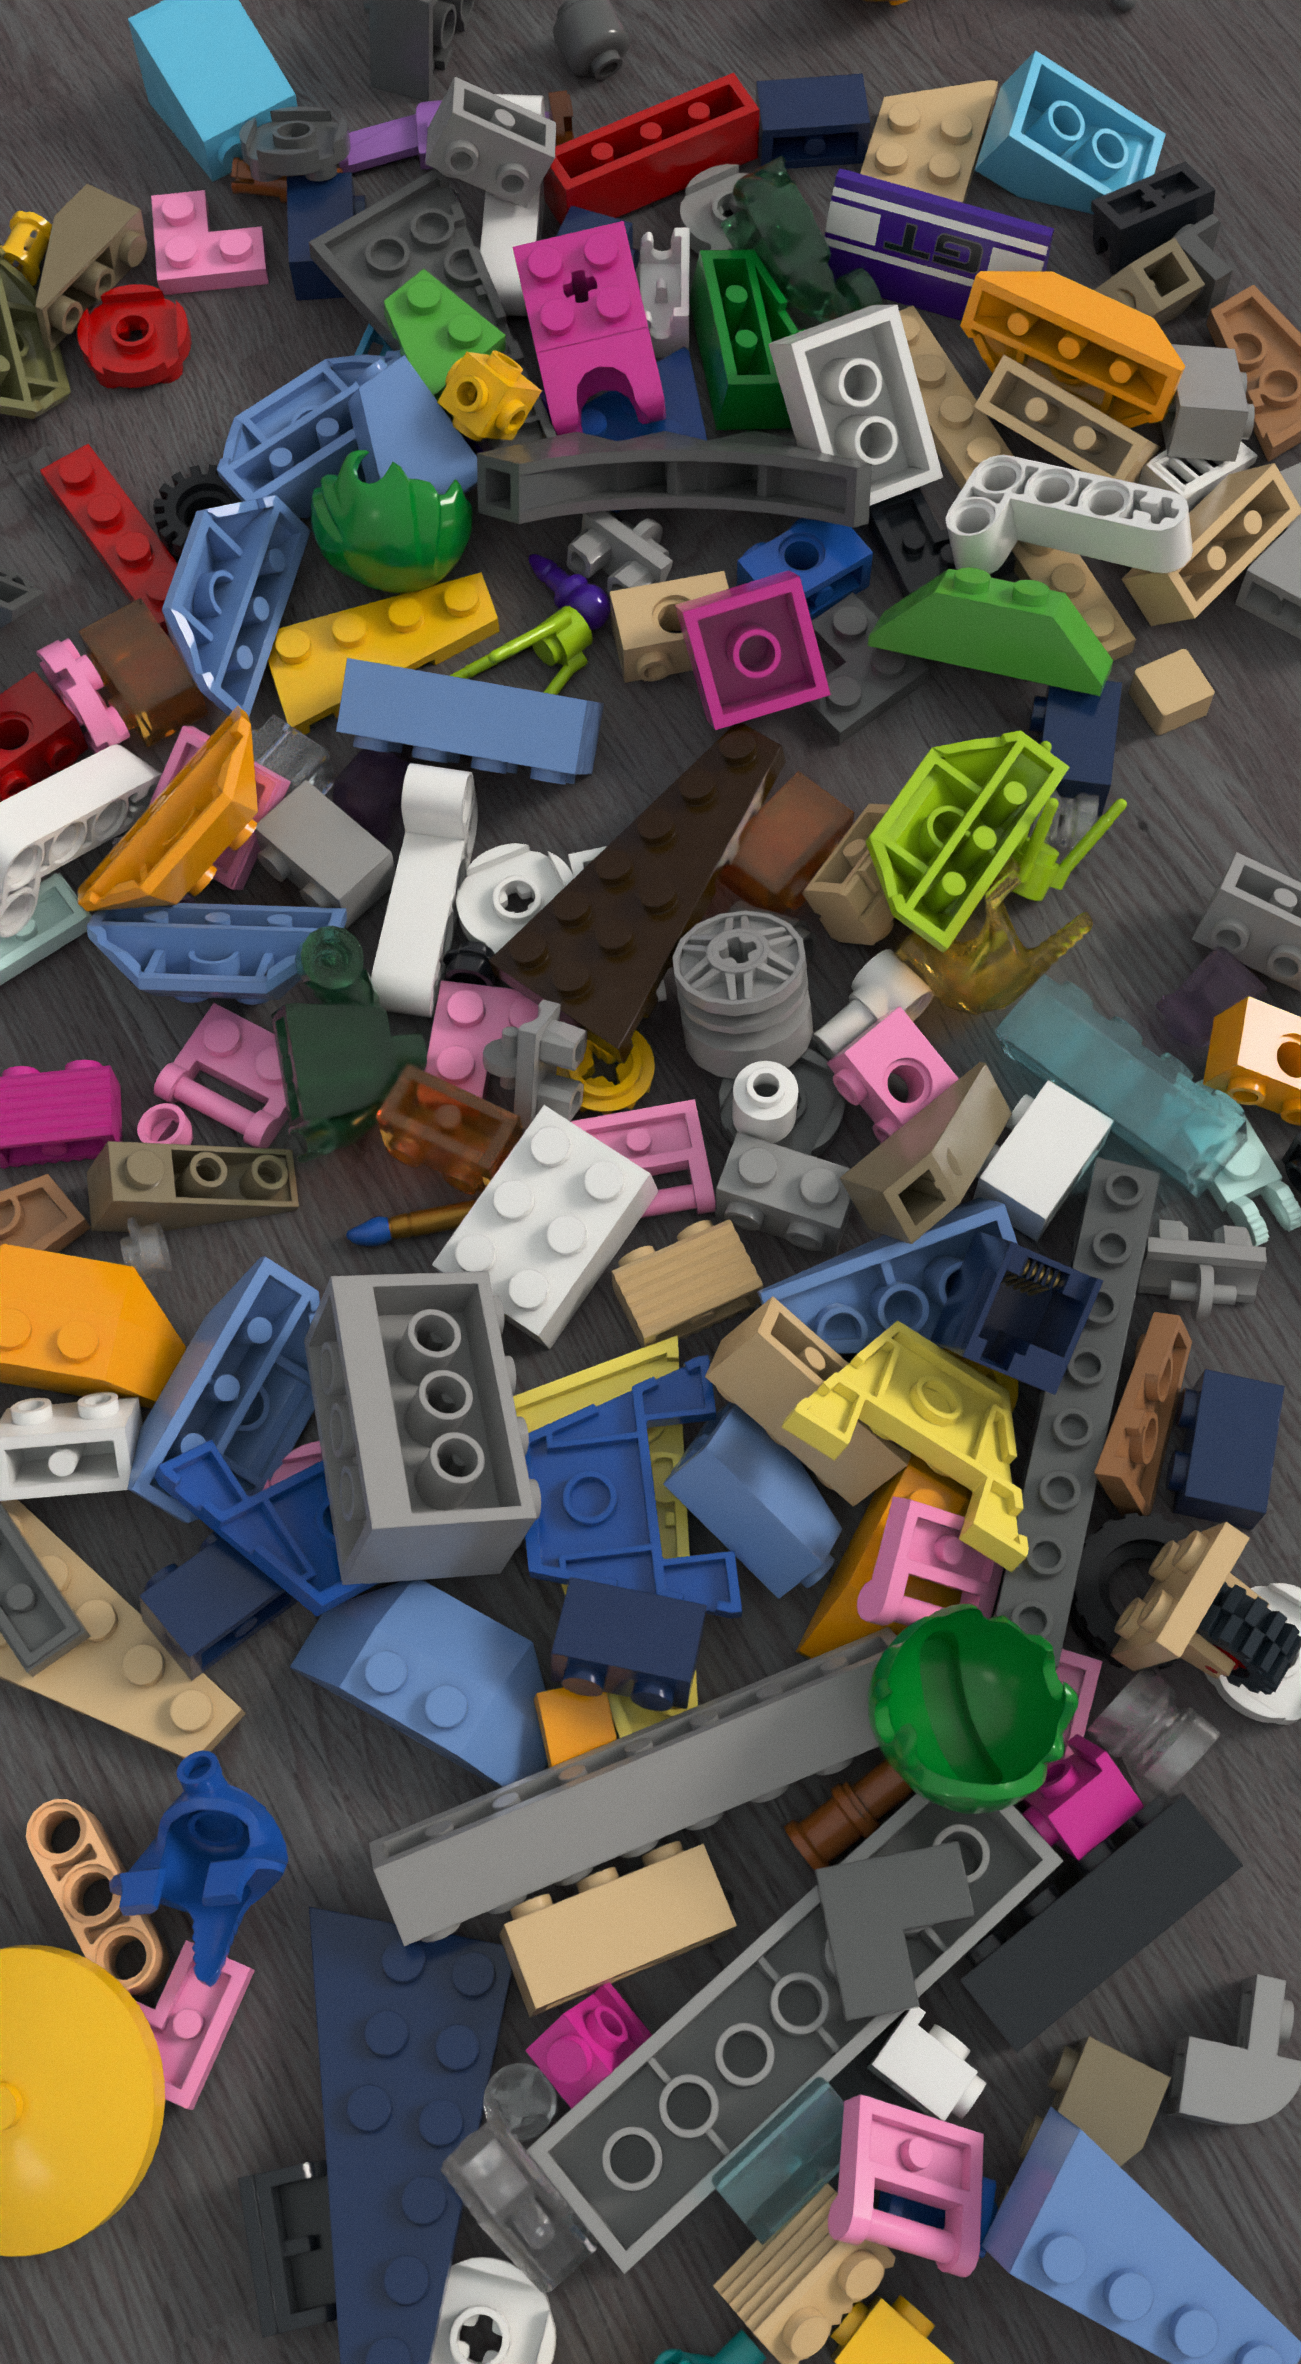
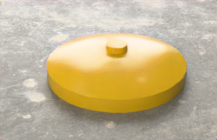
M16 1945L0 1948V2256H30L62 2248L80 2239L104 2224L123 2207L143 2180L153 2160L160 2139L165 2108V2080L157 2041L148 2020L135 1999L114 1976L98 1964L74 1952L44 1945Z

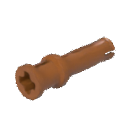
M885 1759L854 1785H851L848 1781L843 1784L840 1782L830 1789L832 1797L800 1823L792 1819L784 1826V1829L814 1871L815 1869L829 1867L833 1859L861 1837L867 1839L881 1826L878 1819L910 1795L913 1790Z

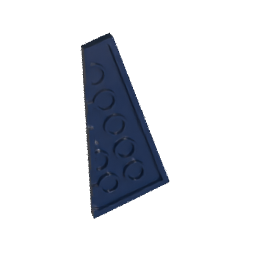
M309 1907L340 2364H431L513 1972L502 1944L450 1934L438 1941L423 1942L418 1940L404 1946L395 1923Z

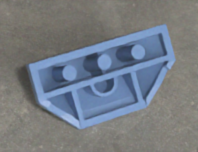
M400 350L388 351L385 356L363 354L325 359L234 417L225 443L223 458L220 459L217 467L219 477L242 502L277 495L298 518H309L311 516L313 491L315 488L321 487L320 480L327 474L338 476L346 456L352 451L359 450L348 407L349 400L360 387L355 378L379 359L383 358L388 366L401 358ZM362 462L357 470L358 478L361 482L366 480Z
M277 495L196 511L162 607L175 652L200 692L227 716L230 715L237 705L247 713L248 717L250 716L311 532Z
M178 903L177 905L95 911L87 924V935L109 960L141 991L154 996L175 997L177 1000L187 1003L201 1002L208 998H232L243 1004L256 1005L268 1002L269 1000L281 999L338 946L347 920L346 908Z
M266 1256L260 1257L205 1316L140 1428L127 1487L128 1490L183 1523L198 1520V1517L160 1487L154 1476L158 1465L211 1439L248 1496L263 1490L268 1478L271 1480L274 1472L283 1464L282 1460L292 1451L315 1410L304 1339L320 1303L318 1290Z
M423 1580L401 1581L347 1600L323 1613L290 1666L293 1671L497 1788H502L543 1771L548 1765L534 1703L536 1693L546 1691L533 1642Z

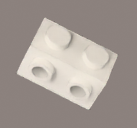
M1048 1080L1035 1099L1025 1094L1014 1108L1006 1124V1127L1010 1128L1012 1132L1001 1147L994 1144L978 1171L976 1178L979 1180L973 1200L982 1197L1005 1203L1012 1227L1038 1242L1104 1146L1114 1120Z
M98 1392L86 1395L77 1402L51 1404V1400L47 1398H30L13 1404L11 1408H7L0 1419V1501L128 1490L127 1487L138 1436L143 1425L139 1397L118 1398V1395L112 1392Z

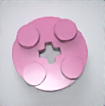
M69 638L62 642L56 640L36 651V655L42 660L39 664L53 692L75 715L79 726L85 725L88 731L84 732L83 736L89 749L94 754L109 746L120 745L121 742L130 738L129 731L119 713L113 706L107 707L97 691L103 688L104 684L94 665L85 654L80 656Z

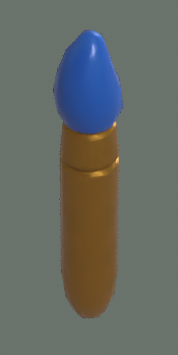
M477 1200L412 1211L408 1214L403 1213L391 1218L377 1216L348 1230L346 1236L354 1244L368 1247L386 1244L392 1238H410L411 1236L416 1237L457 1229Z

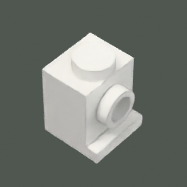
M920 2007L906 2010L867 2069L927 2116L945 2121L952 2112L962 2120L986 2085V2082L976 2075L978 2071L965 2062L971 2051L956 2037L934 2024L929 2033L922 2029L918 2024L926 2012Z

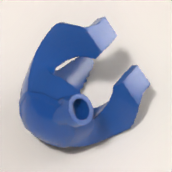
M197 1751L185 1757L177 1768V1777L183 1788V1793L164 1812L160 1820L157 1837L128 1872L114 1875L109 1881V1890L111 1893L121 1896L119 1908L123 1916L152 1914L158 1910L159 1904L189 1913L194 1921L192 1925L194 1930L192 1939L195 1943L192 1947L195 1952L193 1960L196 1963L194 1972L201 1983L212 1987L216 1984L222 1973L226 1957L229 1955L230 1947L234 1942V1936L238 1932V1927L241 1925L245 1913L252 1904L262 1898L281 1879L288 1863V1854L280 1828L266 1810V1807L250 1794L227 1783L222 1775V1767L214 1753L210 1751Z

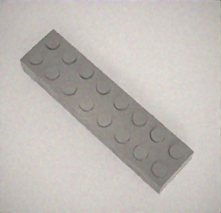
M916 1793L840 1863L845 1864L959 1842L975 1916L970 1919L904 1932L918 1998L1063 1862L1059 1855L1014 1806L990 1813L964 1814L941 1807ZM816 1885L526 2151L625 2274L904 2011L845 2022Z

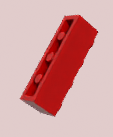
M731 73L555 147V159L543 178L544 201L560 225H562L571 205L617 218L685 189L691 179L706 169L724 164L740 166L758 158L760 109L737 76Z

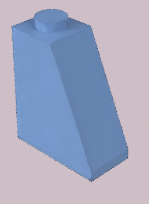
M405 355L389 366L383 358L379 359L355 378L360 387L349 400L348 407L358 449L369 451L361 461L366 483H375L380 480L392 462H395L402 467L410 479L430 482L440 495H444L455 479L461 485L464 495L477 486V456L460 432L453 426V422L437 403V400Z
M731 1402L725 1404L716 1412V1420L706 1421L663 1485L730 1551H734L735 1556L778 1599L799 1583L805 1588H810L832 1567L835 1559L829 1553L839 1537L842 1527L800 1460L786 1447L775 1443L768 1436L765 1429L737 1404Z

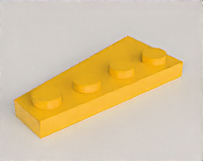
M482 572L433 585L420 591L404 593L278 628L268 658V665L292 741L310 733L309 725L333 713L338 718L347 658L415 670L428 662L438 665L500 632L498 617Z

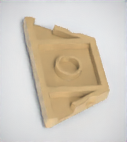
M987 80L884 97L860 174L965 203L996 99L998 81Z

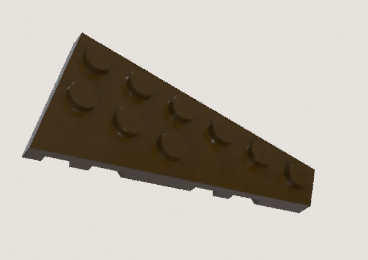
M743 723L734 724L489 960L494 975L537 1005L543 999L561 1004L560 1020L562 1022L586 1030L587 1039L622 1063H625L634 1046L631 1038L642 1017H650L659 1000L656 991L668 969L673 967L672 957L680 939L696 924L700 923L717 891L714 883L724 864L731 865L740 848L738 842L740 834L749 818L757 817L786 763L782 745Z

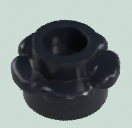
M464 942L459 946V950H448L443 958L444 964L448 966L445 981L493 987L494 982H497L499 979L494 975L489 964V960L495 955L494 951L490 947L478 942Z

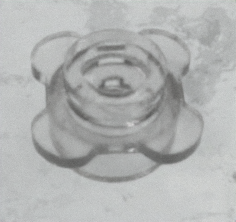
M135 1217L128 1218L127 1225L130 1236L121 1238L120 1241L125 1265L134 1267L139 1276L145 1278L149 1288L157 1287L156 1276L171 1272L172 1270L171 1257L164 1232L158 1222L139 1227Z

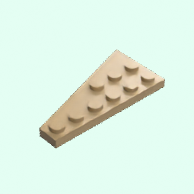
M19 1500L1 1501L91 1637L32 1677L25 1671L0 1632V1679L35 1692L68 1709L94 1718L182 1759L197 1751L211 1752L246 1713L204 1673L191 1681L142 1621V1615Z

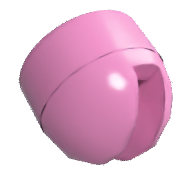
M171 1103L158 1104L148 1109L142 1115L137 1127V1133L142 1143L191 1145L194 1139L190 1120L181 1108Z

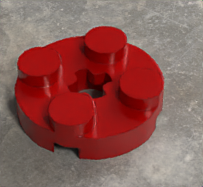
M143 284L119 286L100 296L102 304L97 306L91 314L88 307L83 312L78 322L77 338L85 363L95 373L96 380L100 385L106 388H139L156 383H172L182 375V363L187 358L191 348V332L183 307L177 300L175 305L172 301L164 298L162 290ZM141 330L142 339L133 342L124 341L130 338L131 331Z

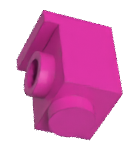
M1076 1734L1067 1741L1074 1754L1067 1759H1060L1047 1766L1044 1784L1033 1794L1022 1800L1028 1808L1022 1813V1816L1050 1847L1056 1844L1079 1861L1141 1810L1144 1805L1107 1751Z
M609 1982L600 1986L592 1995L562 2014L525 2051L572 2109L649 2039L652 2034Z

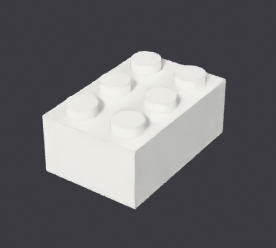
M897 304L872 305L768 344L797 446L872 464L870 505L943 478Z
M543 1105L435 1259L432 1266L439 1273L488 1271L493 1296H498L502 1300L504 1319L550 1350L659 1191L651 1173Z

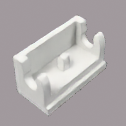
M674 228L671 237V248L666 251L654 249L652 233L646 232L640 242V263H638L636 276L655 358H665L684 346L689 351L690 228Z

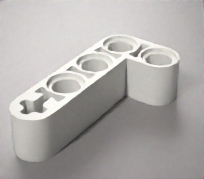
M495 94L545 117L544 97L542 95ZM543 180L527 208L508 200L497 199L487 191L485 193L480 253L507 316L528 317L512 247L542 239L545 203Z
M1010 455L993 456L982 461L970 475L945 518L955 567L957 569L966 567L978 568L989 574L997 571L1002 566L1018 540L1154 573H1168L1180 569L1191 559L1193 552L1189 508L1186 499L1182 495L1165 489Z
M115 744L0 802L1 937L8 938L15 935L29 922L37 905L41 877L129 830L147 810L161 778V772L123 746Z
M411 763L407 768L402 792V816L406 832L373 965L369 1002L371 1009L432 1018L435 1015L441 980L444 981L447 968L443 958L445 953L451 949L458 919L456 906L458 887L460 890L462 882L467 877L466 870L470 866L478 826V803L472 772Z

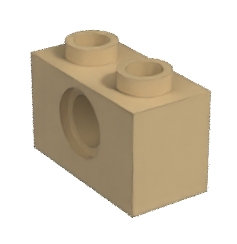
M724 571L610 591L611 627L625 683L638 680L657 681L670 674L693 670L683 633H669V631L673 630L682 631L675 605L729 589Z

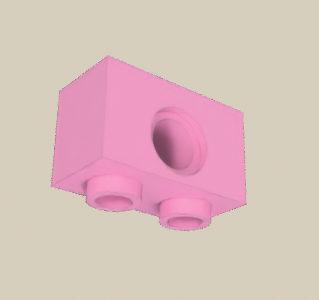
M900 1006L879 1018L826 1063L835 1074L833 1082L840 1094L855 1106L860 1105L875 1123L873 1125V1132L880 1143L884 1142L959 1080ZM890 1073L900 1076L905 1081L908 1087V1098L905 1103L897 1101L890 1094L888 1089Z

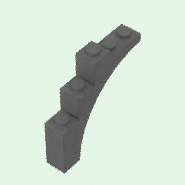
M755 430L708 441L668 431L614 441L576 431L477 453L478 513L522 524L552 517L598 511L655 508L722 509L814 519L854 528L869 523L872 464L796 447L795 439Z

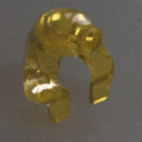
M1012 856L986 891V921L977 938L965 942L954 939L950 947L942 953L913 931L896 948L893 954L901 962L908 959L924 975L932 993L949 1008L961 1013L981 1016V1014L996 1012L1010 1006L1052 967V964L1058 962L1060 956L1065 955L1068 949L1073 948L1075 943L1083 938V935L1089 933L1093 922L1088 912L1086 911L1076 916L1072 922L1067 923L1056 934L1041 942L1039 946L1029 949L1023 946L1012 925L1004 903L1006 896L1022 880L1018 874L1021 870V865Z

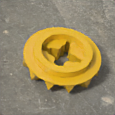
M635 1030L631 1038L634 1046L625 1063H620L621 1061L587 1039L583 1061L575 1071L557 1066L556 1075L581 1081L584 1084L581 1112L588 1109L608 1115L613 1111L623 1108L632 1110L636 1102L646 1092H650L655 1071L654 1056L647 1040L637 1030ZM592 1052L595 1053L598 1059L602 1058L608 1065L616 1061L620 1063L616 1067L617 1085H614L612 1081L608 1082L604 1076H598L594 1079L591 1077L595 1073Z

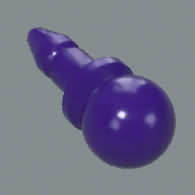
M531 554L529 556V564L536 577L555 593L554 603L557 608L561 609L564 606H570L577 610L585 619L591 631L599 629L608 621L610 617V599L602 588L589 584L588 580L581 574L568 575L549 558L538 554Z

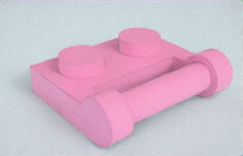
M213 1003L174 1062L167 1064L162 1069L156 1079L153 1091L154 1095L168 1103L175 1104L180 1101L244 1135L243 1142L253 1148H268L322 1066L318 1056ZM201 1070L260 1101L265 1106L262 1110L254 1113L193 1080Z
M695 1099L571 1121L582 1130L651 1173L652 1176L682 1170L689 1171L691 1184L659 1189L658 1194L641 1218L696 1209L697 1215L716 1211L715 1194Z
M893 1496L872 1580L865 1583L858 1596V1614L861 1619L881 1626L889 1625L892 1622L909 1626L917 1620L943 1609L944 1607L904 1596L908 1576L910 1575L962 1591L959 1604H973L979 1608L983 1616L989 1619L992 1617L1004 1567L959 1540L965 1517L911 1499Z
M862 2094L844 2101L838 2195L832 2202L828 2216L830 2236L835 2240L851 2245H859L866 2240L936 2261L937 2267L942 2272L966 2278L975 2269L980 2253L984 2134ZM874 2189L945 2210L944 2229L942 2230L874 2209Z

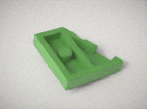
M424 268L384 300V316L393 338L397 339L400 344L401 357L403 355L406 356L437 401L446 387L445 380L450 368L456 361L463 358L466 351L491 355L493 350L501 353L506 350V335Z

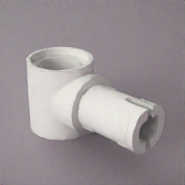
M886 949L878 953L863 966L852 982L851 988L853 992L849 995L850 1003L813 1033L812 1040L826 1059L831 1060L879 1018L899 1006L914 1022L928 1007L933 999L934 992L891 949Z

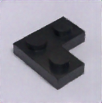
M920 487L870 505L869 528L903 599L946 570H958L955 567L948 530H940ZM1012 550L1002 566L990 574L991 578L1014 573L1016 557Z

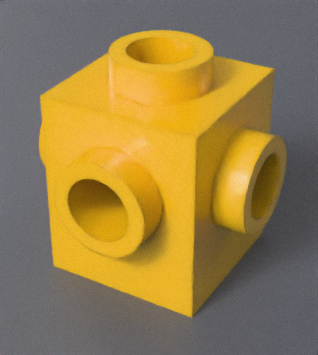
M493 350L491 355L466 351L463 358L456 361L450 368L445 380L446 387L437 403L454 416L452 420L453 426L466 437L481 442L483 438L513 441L542 390L521 374L523 371L522 367L507 355Z

